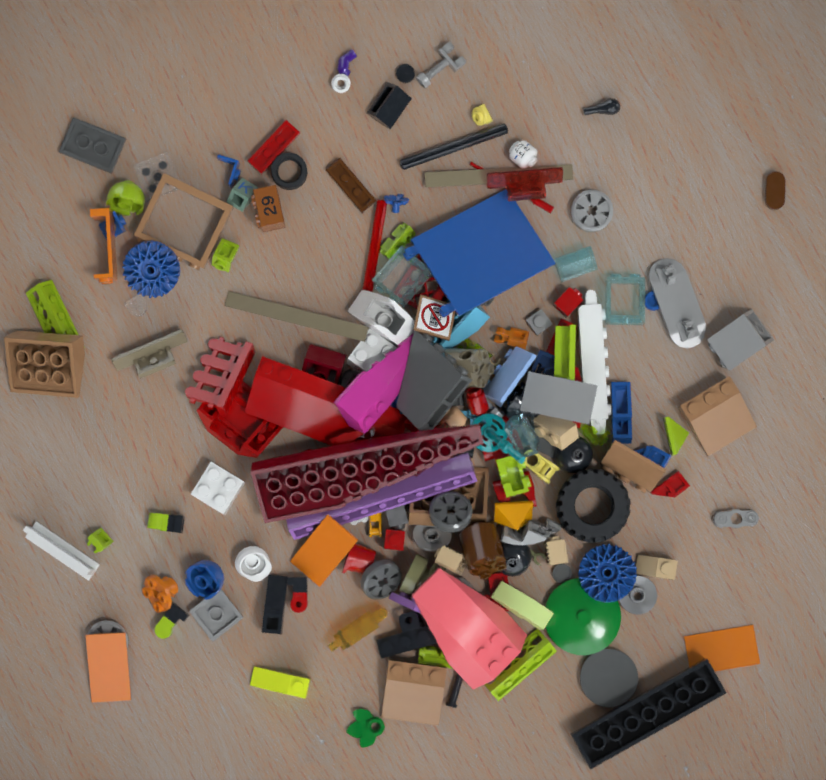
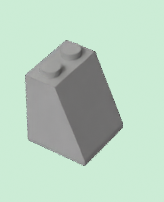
M753 309L744 313L707 339L711 351L717 353L720 357L721 365L729 371L774 341Z

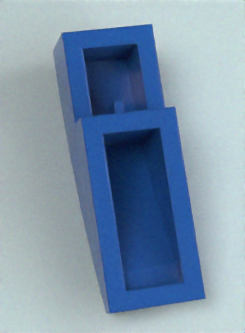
M611 382L612 442L616 440L621 444H631V382Z

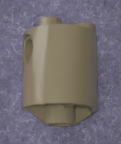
M447 348L444 351L446 355L450 354L457 360L456 364L458 366L464 367L469 372L467 375L472 381L467 387L484 388L490 375L494 373V365L491 364L486 349Z

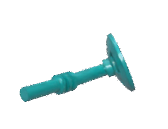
M483 414L473 421L471 425L478 424L484 419L486 422L481 427V433L488 441L483 439L486 447L479 445L476 447L477 449L484 452H494L501 449L520 464L524 463L525 457L514 449L513 444L507 440L508 428L502 418L495 414ZM492 419L498 421L503 429H500L496 423L492 422ZM491 425H494L497 428V431L491 428Z

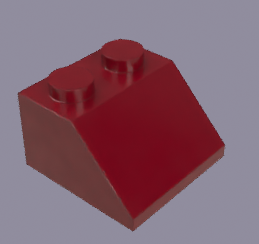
M310 344L302 371L339 385L347 355Z

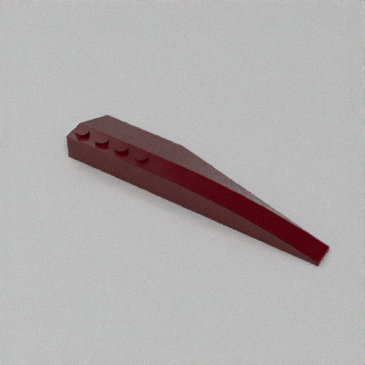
M480 424L422 430L252 462L250 473L264 523H270L340 509L352 501L356 502L362 499L365 495L373 494L385 486H391L411 477L420 470L433 467L434 464L442 460L446 461L453 455L483 444L484 441Z

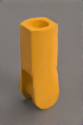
M381 513L368 516L370 538L372 535H380L382 537ZM371 522H379V527L372 528Z

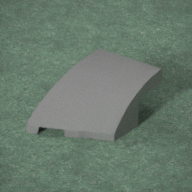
M548 518L544 524L532 519L518 530L502 525L501 541L513 545L540 543L561 530L562 525Z

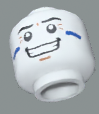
M525 140L516 141L509 150L510 159L522 169L533 167L538 160L536 158L537 150Z

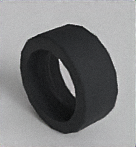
M295 153L281 154L274 160L271 168L272 178L276 185L285 190H295L301 187L307 179L306 163L302 157ZM285 161H294L300 167V176L294 182H285L279 177V166Z

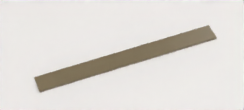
M572 165L536 166L524 169L517 167L425 172L426 188L573 180Z
M230 291L225 302L227 307L363 342L366 340L369 329L368 326Z

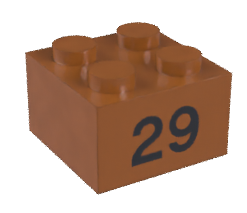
M276 185L254 189V195H251L254 210H258V214H255L258 228H262L263 233L286 228Z

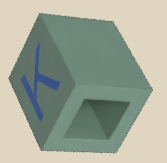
M241 178L232 188L226 202L243 212L252 202L251 195H254L253 190L258 189V187Z

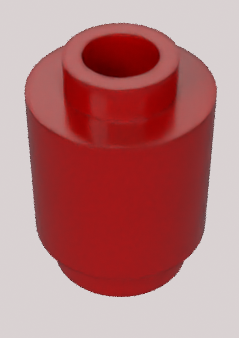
M472 387L466 390L465 397L471 414L476 416L485 414L489 409L484 390Z

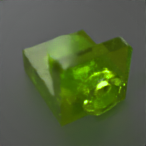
M585 424L579 430L594 447L598 444L601 447L609 440L607 435L610 432L608 430L600 438L596 434L598 431L592 425L588 426Z

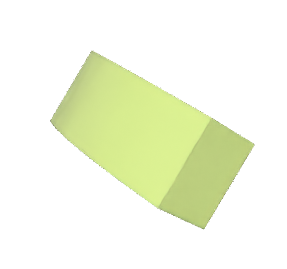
M500 581L491 595L493 600L520 619L526 620L538 630H543L554 614L537 601L503 581Z

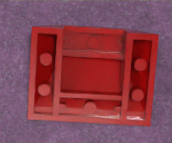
M242 381L226 417L219 415L216 407L213 410L208 409V405L204 403L198 407L196 411L206 430L237 455L258 458L284 428L245 413L251 387L244 381Z

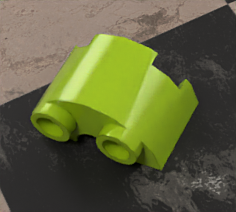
M512 456L496 460L506 498L529 491L528 487H531L529 476H524L523 469L526 468L525 462L520 464Z

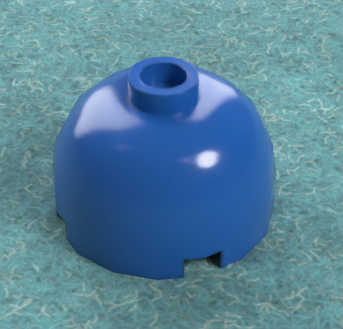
M211 560L197 561L186 570L187 578L185 583L189 591L196 597L201 596L208 600L217 595L223 588L224 573L221 567Z

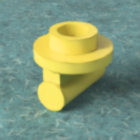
M485 104L473 109L472 119L477 125L482 126L493 121Z

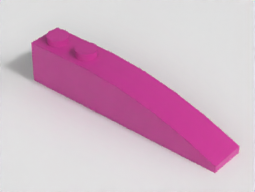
M414 333L398 344V348L395 351L386 353L383 360L373 363L370 370L361 372L336 399L334 403L350 427L365 434L400 393Z

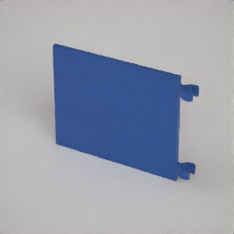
M508 189L412 238L411 242L414 246L408 247L404 250L405 253H403L406 261L419 254L450 303L440 307L441 310H439L442 318L448 316L453 311L458 316H461L556 264Z

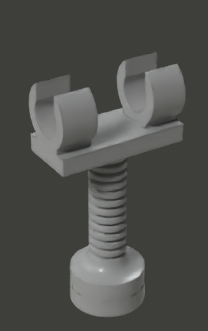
M448 42L439 49L438 53L443 58L439 64L426 74L421 72L416 76L417 81L423 88L426 89L431 84V78L447 65L456 72L466 64L463 56L453 62L447 55L454 49V45L451 42Z

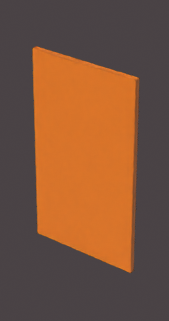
M328 514L290 562L320 587L358 539Z
M754 625L684 636L689 667L704 658L709 660L714 671L760 664Z
M126 632L86 635L92 703L131 700Z

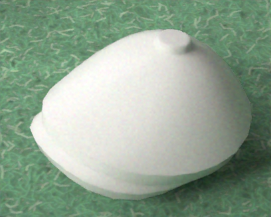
M256 546L244 548L235 559V567L238 573L250 581H261L272 570L267 553Z

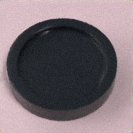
M408 64L400 65L396 70L397 79L401 83H410L415 77L414 68Z

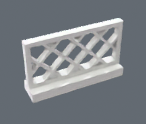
M35 522L32 527L26 526L23 529L27 533L25 538L88 581H90L100 566L99 563L38 522Z

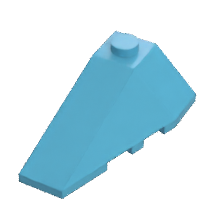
M480 305L461 316H458L455 312L450 341L432 336L434 338L433 342L435 344L439 343L445 349L453 348L477 332L490 316Z

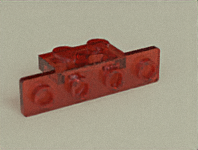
M562 167L487 173V188L506 187L508 201L546 198L545 184L563 182Z

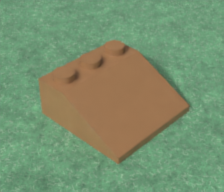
M730 376L678 407L707 456H710L757 427Z
M616 440L610 444L599 463L603 466L601 469L608 473L614 472L620 475L618 479L627 484L629 482L636 485L635 488L642 493H646V491L651 492L666 471L665 468Z
M389 660L381 718L439 726L447 668Z

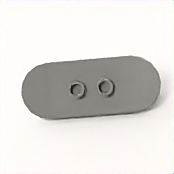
M661 259L650 268L649 281L669 336L680 347H694L704 338L706 325L691 282L681 263L673 259Z

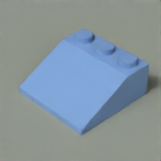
M515 347L514 350L510 348L504 356L506 359L503 365L499 364L494 370L493 374L495 376L492 381L488 380L486 386L481 388L484 390L486 398L501 408L537 356L519 347Z

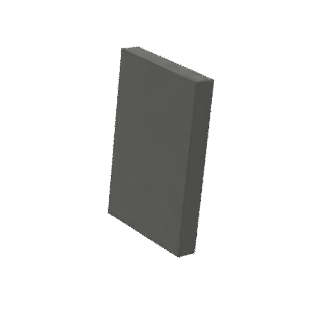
M73 117L59 153L112 174L127 139Z

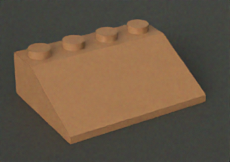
M14 331L4 337L10 392L80 397L85 357L83 336Z
M474 467L477 482L449 490L464 495L471 503L472 518L467 527L476 522L486 523L489 468ZM437 495L410 503V525L434 526L430 520L429 508L432 500ZM447 510V513H448V514H450V513L454 514V510H451V511Z

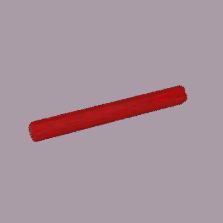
M378 200L376 205L362 289L373 292L387 203L384 200Z

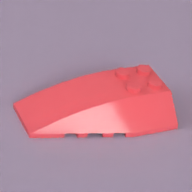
M438 568L412 594L447 663L471 689L474 690L493 681L521 653L527 634L502 607L444 570Z

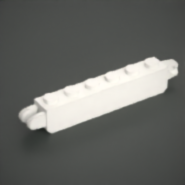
M590 289L585 293V305H582L577 311L581 380L583 383L598 385L590 423L593 435L605 434L608 415L612 413L611 404H607V396H610V385H606V377H609V366H605V358H608V348L604 347L607 331L606 328H603L602 320L606 319L605 309H602L601 304H597L596 292Z

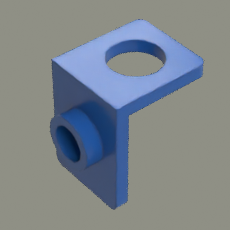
M217 155L219 161L234 165L228 183L229 187L232 188L234 181H238L241 173L239 169L240 163L238 160Z
M113 211L116 237L126 232L124 227L126 222L121 214L118 215ZM105 220L99 224V227L107 240Z

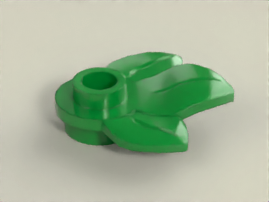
M356 709L353 711L356 721L348 727L346 732L352 737L360 738L361 748L370 747L374 744L376 737L383 733L385 724L381 718L373 717L369 710ZM373 723L379 725L377 730L372 729L371 725Z

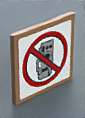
M420 295L413 330L450 341L455 311L442 318L439 313L440 307L449 303Z

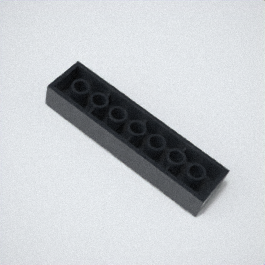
M704 658L572 732L570 735L588 767L593 769L727 692L709 660Z

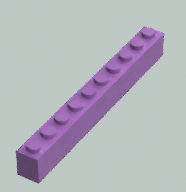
M468 453L459 454L446 461L442 460L434 464L433 467L420 470L411 477L391 486H385L373 494L365 495L362 499L356 502L352 501L340 509L286 519L288 531L293 539L296 540L311 535L328 514L340 525L477 482L473 463Z

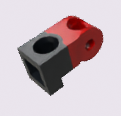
M288 577L287 585H293L291 609L296 613H301L308 606L307 577Z

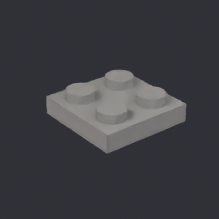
M222 589L213 598L204 599L189 611L213 642L244 618Z

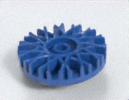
M143 241L136 244L127 253L123 261V276H126L124 280L127 279L129 282L128 287L132 286L131 290L135 289L138 291L137 295L141 293L142 297L145 295L149 296V298H157L160 295L162 297L174 288L180 277V263L176 254L167 245L158 241Z
M602 544L592 548L583 557L578 571L579 582L583 590L591 598L605 603L616 602L623 599L632 590L636 582L637 568L632 560V556L627 551L625 552L622 547ZM609 570L611 572V576H605L604 571Z

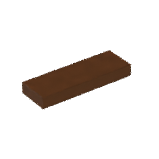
M341 158L325 169L362 214L377 202Z

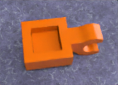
M497 327L496 334L501 336L495 335L494 342L503 343L508 341L507 345L526 349L529 331L512 327L509 331L502 327Z

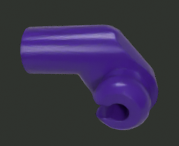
M352 49L338 60L337 71L339 74L350 75L349 63L357 57Z

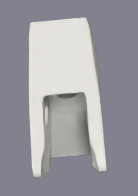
M361 290L348 310L361 324L368 326L369 329H372L397 347L398 344L415 332L413 330L415 321L395 301L377 293Z

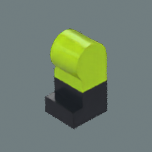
M149 513L147 528L183 534L185 516Z
M172 604L171 608L156 625L155 634L161 639L169 638L178 621L181 619L185 622L190 615L176 604Z

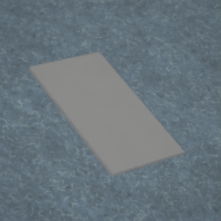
M528 371L520 410L590 424L598 385Z

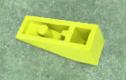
M254 666L250 686L306 699L311 679Z

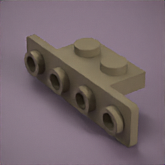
M182 329L173 331L169 335L154 339L152 342L138 346L126 353H121L111 360L117 371L135 364L141 379L176 364L170 349L186 343L187 338Z

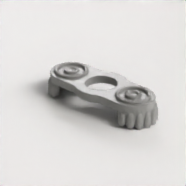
M739 509L724 512L718 511L712 518L714 525L719 528L753 527L759 520V516L755 511H741ZM734 513L740 514L742 517L741 523H732L731 516Z

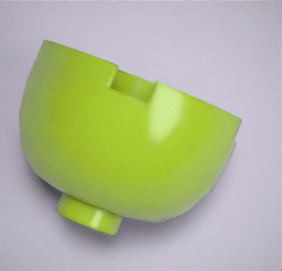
M129 180L113 185L108 192L106 206L110 205L112 211L125 216H130V212H136V215L141 214L145 204V196L142 189Z

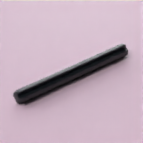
M503 123L401 159V168L406 170L508 133L507 125Z

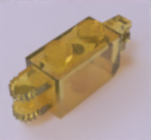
M381 608L372 614L368 611L336 632L337 634L334 635L336 640L327 645L331 652L338 647H341L342 650L349 648L379 628L378 623L387 617V610Z

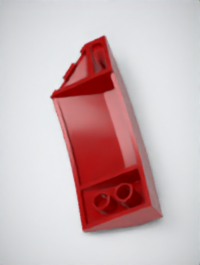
M262 356L253 380L245 413L331 445L329 439L345 431L355 430L347 424L334 403L344 392L345 387ZM389 406L365 434L357 437L355 441L402 434L406 428L403 423L407 417L404 414H400L398 409Z

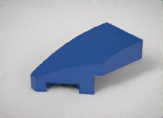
M647 446L635 451L663 468L666 467L671 458L670 454L655 446Z

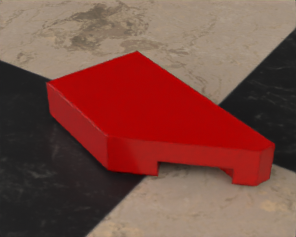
M677 471L650 493L651 495L675 498L690 487L682 474Z

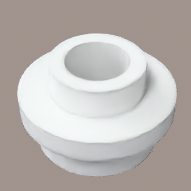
M345 74L335 75L331 82L332 88L338 93L346 92L350 87L349 77ZM338 80H343L345 82L344 86H339Z

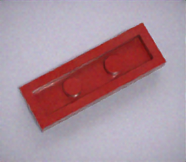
M285 120L252 155L248 163L262 175L301 133L290 122Z

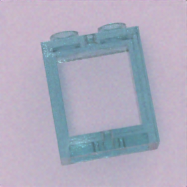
M610 274V277L606 278L605 325L645 324V277H641L640 274H630L629 277H622V274ZM611 284L639 285V315H611Z

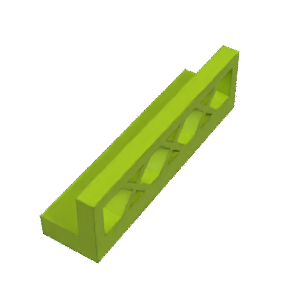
M53 280L38 283L26 292L44 333H52L51 327H54L56 334L79 335ZM36 291L39 295V302L36 300L33 294ZM43 309L46 310L48 314L47 319L43 315Z
M576 325L555 326L554 377L575 381Z
M536 629L525 639L522 650H526V654L522 658L516 657L511 662V667L508 670H503L490 685L488 683L484 684L497 701H500L557 652L540 630ZM540 636L542 641L537 645H532L533 640Z

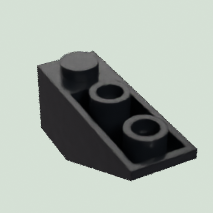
M268 576L262 633H283L288 576Z

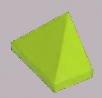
M665 417L663 421L671 456H674L679 452L689 432L670 417Z

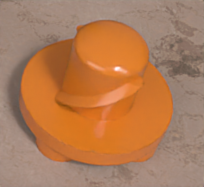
M156 575L148 576L144 582L145 587L142 588L143 595L150 600L157 613L169 610L172 605L171 597L175 598V594L178 593L176 581L167 576L162 579Z

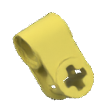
M531 451L524 455L526 468L547 484L550 483L554 473L560 469L537 452ZM529 455H534L537 459L534 466L527 463Z

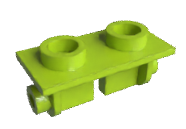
M406 223L399 224L391 234L396 239L393 241L388 237L380 246L379 252L392 262L401 254L402 249L411 242L416 233Z
M425 646L420 648L418 664L452 668L447 663L439 647Z

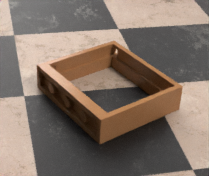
M163 173L134 236L138 237V242L158 241L144 234L143 231L165 185L169 184L224 211L201 261L167 245L173 250L180 262L184 259L190 262L188 266L199 270L200 267L205 269L234 207Z

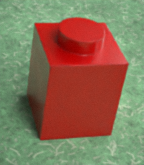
M569 287L554 302L553 306L563 316L568 318L583 302L581 298L583 295L576 288L572 289Z
M386 529L384 549L404 551L405 531Z

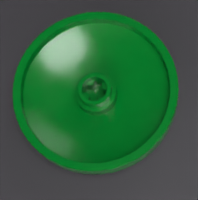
M579 578L560 584L550 594L545 605L548 610L554 613L545 627L549 637L559 648L571 654L591 655L605 649L615 639L621 625V609L618 601L605 603L591 598L581 587Z

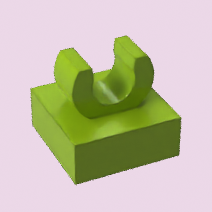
M99 528L88 537L87 545L93 544L96 547L94 551L96 554L108 548L114 541L102 528Z

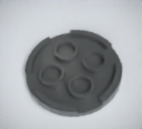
M603 649L591 654L583 663L580 672V684L584 694L595 704L603 707H616L627 702L635 693L638 685V672L632 659L625 653L615 649Z

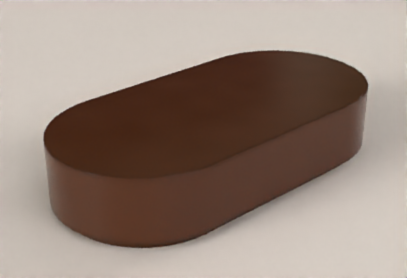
M772 172L766 178L765 203L771 210H778L785 203L786 181L784 175L780 172Z

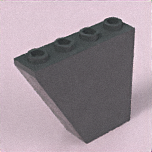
M415 331L396 407L422 431L436 427L471 383L472 379L467 375L469 372L464 367L456 364L457 360L454 357L444 353L445 348L433 342L434 338L431 335Z

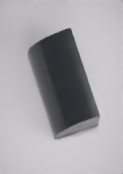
M387 82L367 111V114L378 123L391 129L412 98L397 85Z

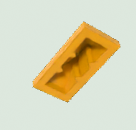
M533 501L494 503V522L518 530L527 524L528 521L532 520Z

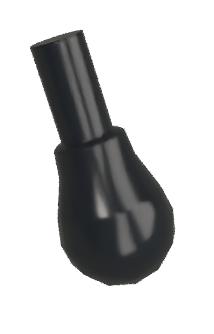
M610 98L599 103L597 106L583 108L584 115L596 113L615 115L620 111V103L618 100Z

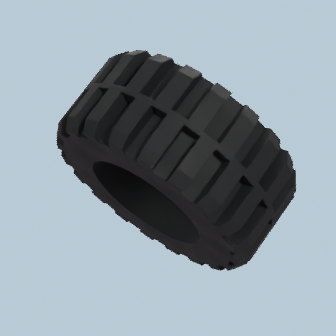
M592 468L572 475L565 481L557 495V517L563 529L569 535L577 538V540L588 543L602 542L617 535L626 525L631 511L629 492L622 484L623 482L617 479L611 472L608 473L602 469ZM587 488L601 489L610 498V514L601 523H586L576 513V498Z

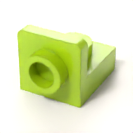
M222 238L213 254L211 265L220 271L229 272L240 245Z

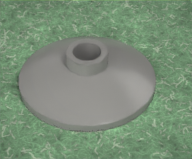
M416 525L413 530V539L421 549L434 552L439 547L442 548V546L449 545L451 532L442 531L435 526Z
M637 576L630 593L619 601L627 612L635 615L645 614L654 607L657 601V590L648 578ZM639 592L641 598L635 599L634 593Z

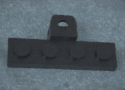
M416 611L400 615L399 623L402 633L376 640L381 659L437 643L428 625L424 626L421 614Z

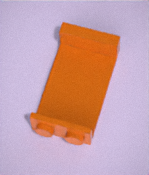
M110 208L90 209V217L95 221L106 220L109 273L94 274V279L101 284H113V280H118L114 215Z

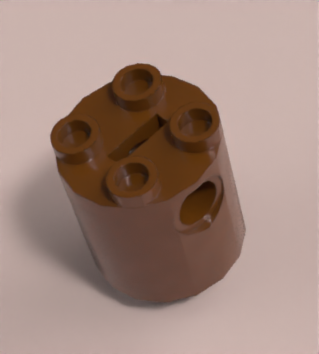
M476 522L460 533V543L468 571L471 575L480 576V579H487L491 577V574L507 568L498 531L494 524Z

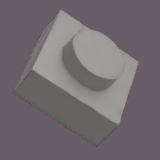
M542 309L526 320L537 336L553 325Z

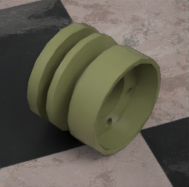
M416 554L400 587V591L412 595L434 573L437 564L434 563L429 570L426 568L428 559Z

